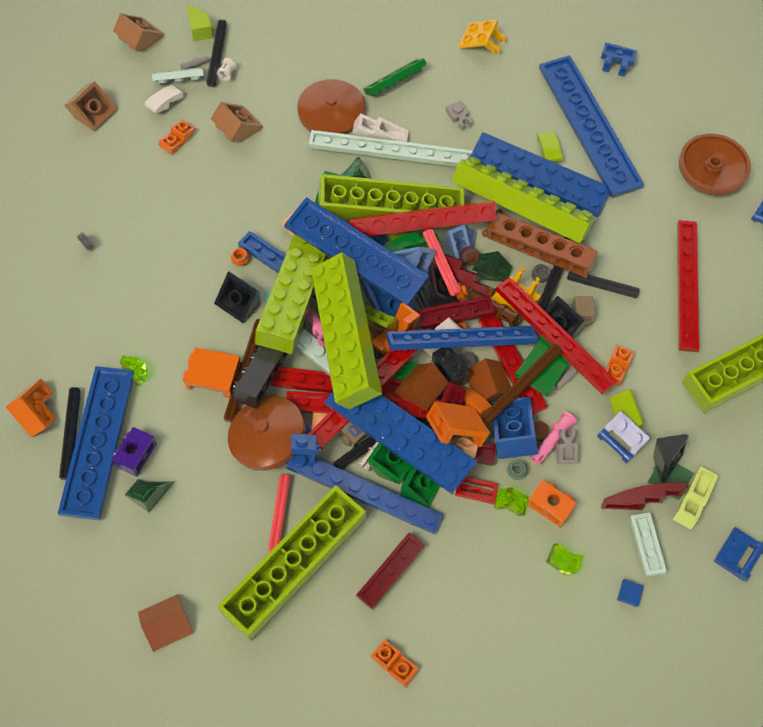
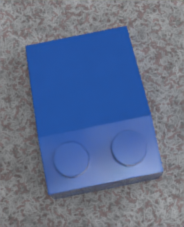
M363 278L359 279V283L371 306L395 317L401 303ZM412 300L409 307L417 312V308Z
M530 397L515 398L493 421L498 459L538 454Z

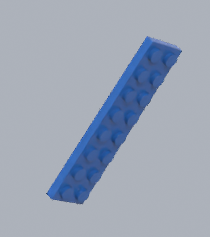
M482 132L469 157L479 159L480 163L485 166L489 164L496 167V171L500 173H509L517 181L518 179L526 181L528 186L532 188L538 187L544 190V194L549 196L551 194L560 198L561 202L572 203L576 205L577 209L589 211L595 217H598L609 193L606 184Z
M307 197L284 224L287 230L330 258L343 252L355 261L358 276L400 303H405L409 306L429 279V275Z
M95 366L58 510L59 516L100 521L113 467L112 457L118 447L135 376L134 370Z
M333 392L324 401L325 405L330 409H334L336 413H339L354 426L452 495L477 464L474 458L452 443H441L432 429L382 395L351 409L335 403Z

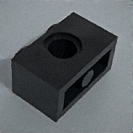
M440 348L432 353L431 362L437 366L448 382H453L458 386L468 383L470 372L452 348Z

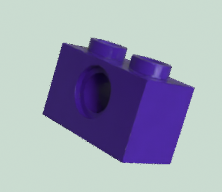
M132 427L131 431L125 434L120 448H117L113 454L112 461L114 465L137 477L157 445L154 436ZM137 448L135 453L129 454L131 449Z

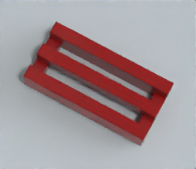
M466 477L463 481L464 483L492 488L493 491L466 486L461 483L455 493L457 497L495 504L498 483Z

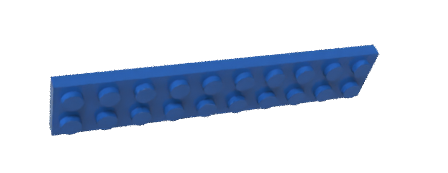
M571 56L541 63L539 69L602 183L606 184L610 197L643 188L644 183Z

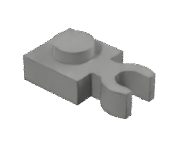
M461 101L446 106L447 114L453 123L459 122L461 130H464V123L472 127L469 112Z
M559 429L558 435L562 443H556V463H578V443H573L576 435L575 430L569 429V435L566 437L565 430Z

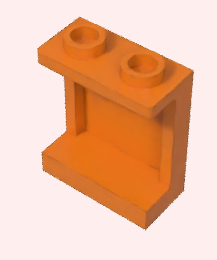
M195 347L193 354H190L188 358V370H185L183 374V382L186 389L191 390V387L194 386L223 392L224 397L230 398L241 365L240 356Z
M435 401L426 416L441 443L448 444L453 435L471 437L477 447H482L490 433L475 408L471 406Z

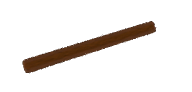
M260 319L255 320L236 381L241 379L244 367H248L252 354L257 352L259 345L255 344V336ZM233 391L224 414V420L230 423L236 416L240 402L234 400Z
M553 344L480 417L486 427L561 353L562 349L560 346Z

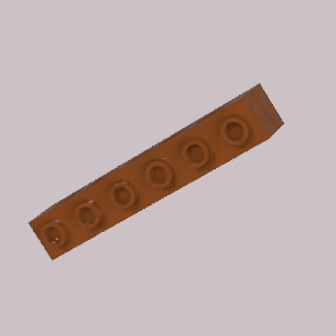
M497 212L496 220H493L488 227V239L585 278L588 277L596 263L598 251L593 248L585 247L573 240L544 231L540 227H534L524 221L511 218L509 215Z

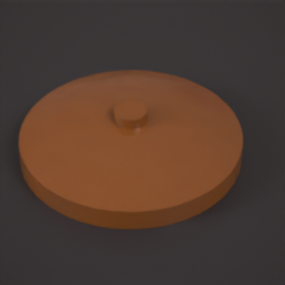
M328 79L318 81L307 87L298 100L299 119L310 132L315 130L349 134L353 131L355 119L360 113L365 115L363 95L355 86L342 80Z
M712 133L701 134L690 139L684 145L678 162L682 176L692 187L712 195H725L738 190L747 180L751 169L749 156L739 143L727 136Z
M277 396L263 397L256 409L246 405L234 417L228 431L229 449L236 460L249 469L265 471L277 468L288 462L295 455L291 454V434H305V420L298 407L288 399Z

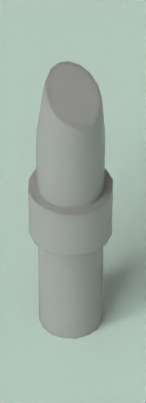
M208 56L195 58L180 64L182 70L195 68L209 62L211 58Z
M572 366L557 381L555 389L559 390L578 371Z

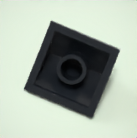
M431 263L427 271V275H429L427 285L432 307L460 302L456 296L450 295L437 265Z
M227 272L214 304L244 323L261 305L257 289L233 273Z
M556 296L545 312L575 339L582 332L586 320L563 299Z
M681 434L657 438L653 459L661 483H665L683 457L689 435Z

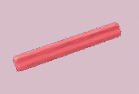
M428 229L423 232L425 241L429 248L436 250L433 256L450 295L456 296L460 293V288L433 230Z
M281 474L279 477L268 547L269 552L282 539L291 480L290 475Z

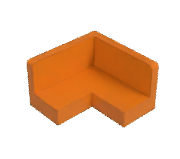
M405 303L400 304L395 316L398 319L395 331L415 329L420 317L416 311ZM387 329L371 341L372 347L384 356L390 351L386 335L387 332H394L391 329Z
M42 379L28 386L6 406V409L30 437L46 429L56 419L44 404L53 392Z

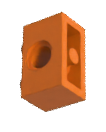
M544 480L540 482L527 502V506L560 528L577 504L569 494H563L557 490L554 484ZM548 500H555L557 502V505L554 506L549 504Z

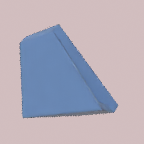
M464 224L447 230L445 245L450 254L461 259L460 254L463 248L467 246L475 247L477 231Z
M415 247L393 253L427 274L428 267L436 250Z

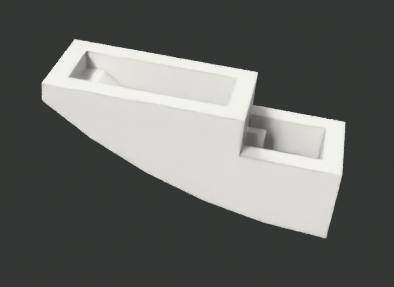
M360 113L355 119L352 134L362 137L407 142L409 130L381 117L374 120Z

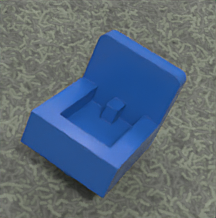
M291 434V454L310 455V463H314L315 456H319L320 444H316V435Z

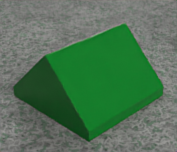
M380 443L377 444L366 460L378 477L397 484L401 483L411 468V465Z
M411 467L401 486L400 496L429 508L440 486L414 467Z

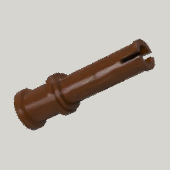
M473 289L469 294V299L485 297L486 295ZM492 299L496 318L506 321L510 327H515L521 319V313L514 312L509 309L508 305H501Z

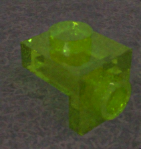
M123 355L120 360L122 368L134 370L133 380L137 386H140L148 375L145 363L134 356L127 357Z
M513 487L498 489L494 508L507 509L518 516H524L528 496Z
M554 544L546 563L564 575H572L580 570L584 556L573 554L560 544Z

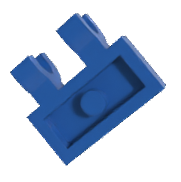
M605 42L601 58L605 59L602 71L609 72L612 61L621 63L618 75L624 77L627 67H633L637 50Z

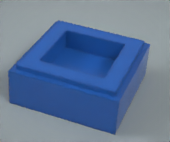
M623 579L617 600L638 607L644 586Z

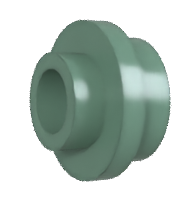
M514 460L509 463L507 473L512 479H523L527 474V466L520 460ZM518 468L520 473H515L513 469Z

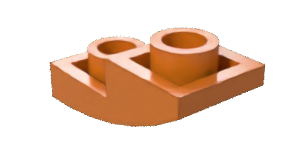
M182 119L171 127V133L159 140V146L173 154L191 137L195 127Z
M616 345L606 367V371L617 380L616 385L620 386L634 355L633 351L620 345Z
M460 386L467 391L463 403H465V406L474 407L479 416L483 415L491 407V404L479 393L466 386Z
M385 639L371 655L375 662L404 687H407L420 671L417 666L406 659L399 650Z

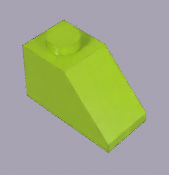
M187 5L193 41L213 38L212 31H215L213 21L209 20V15L192 5Z

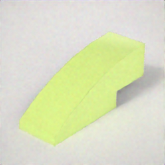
M702 466L698 468L673 517L674 521L689 529L693 528L709 499L718 478L717 474Z

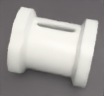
M224 58L222 67L217 71V76L224 81H229L232 77V71L237 67L236 62L230 58Z

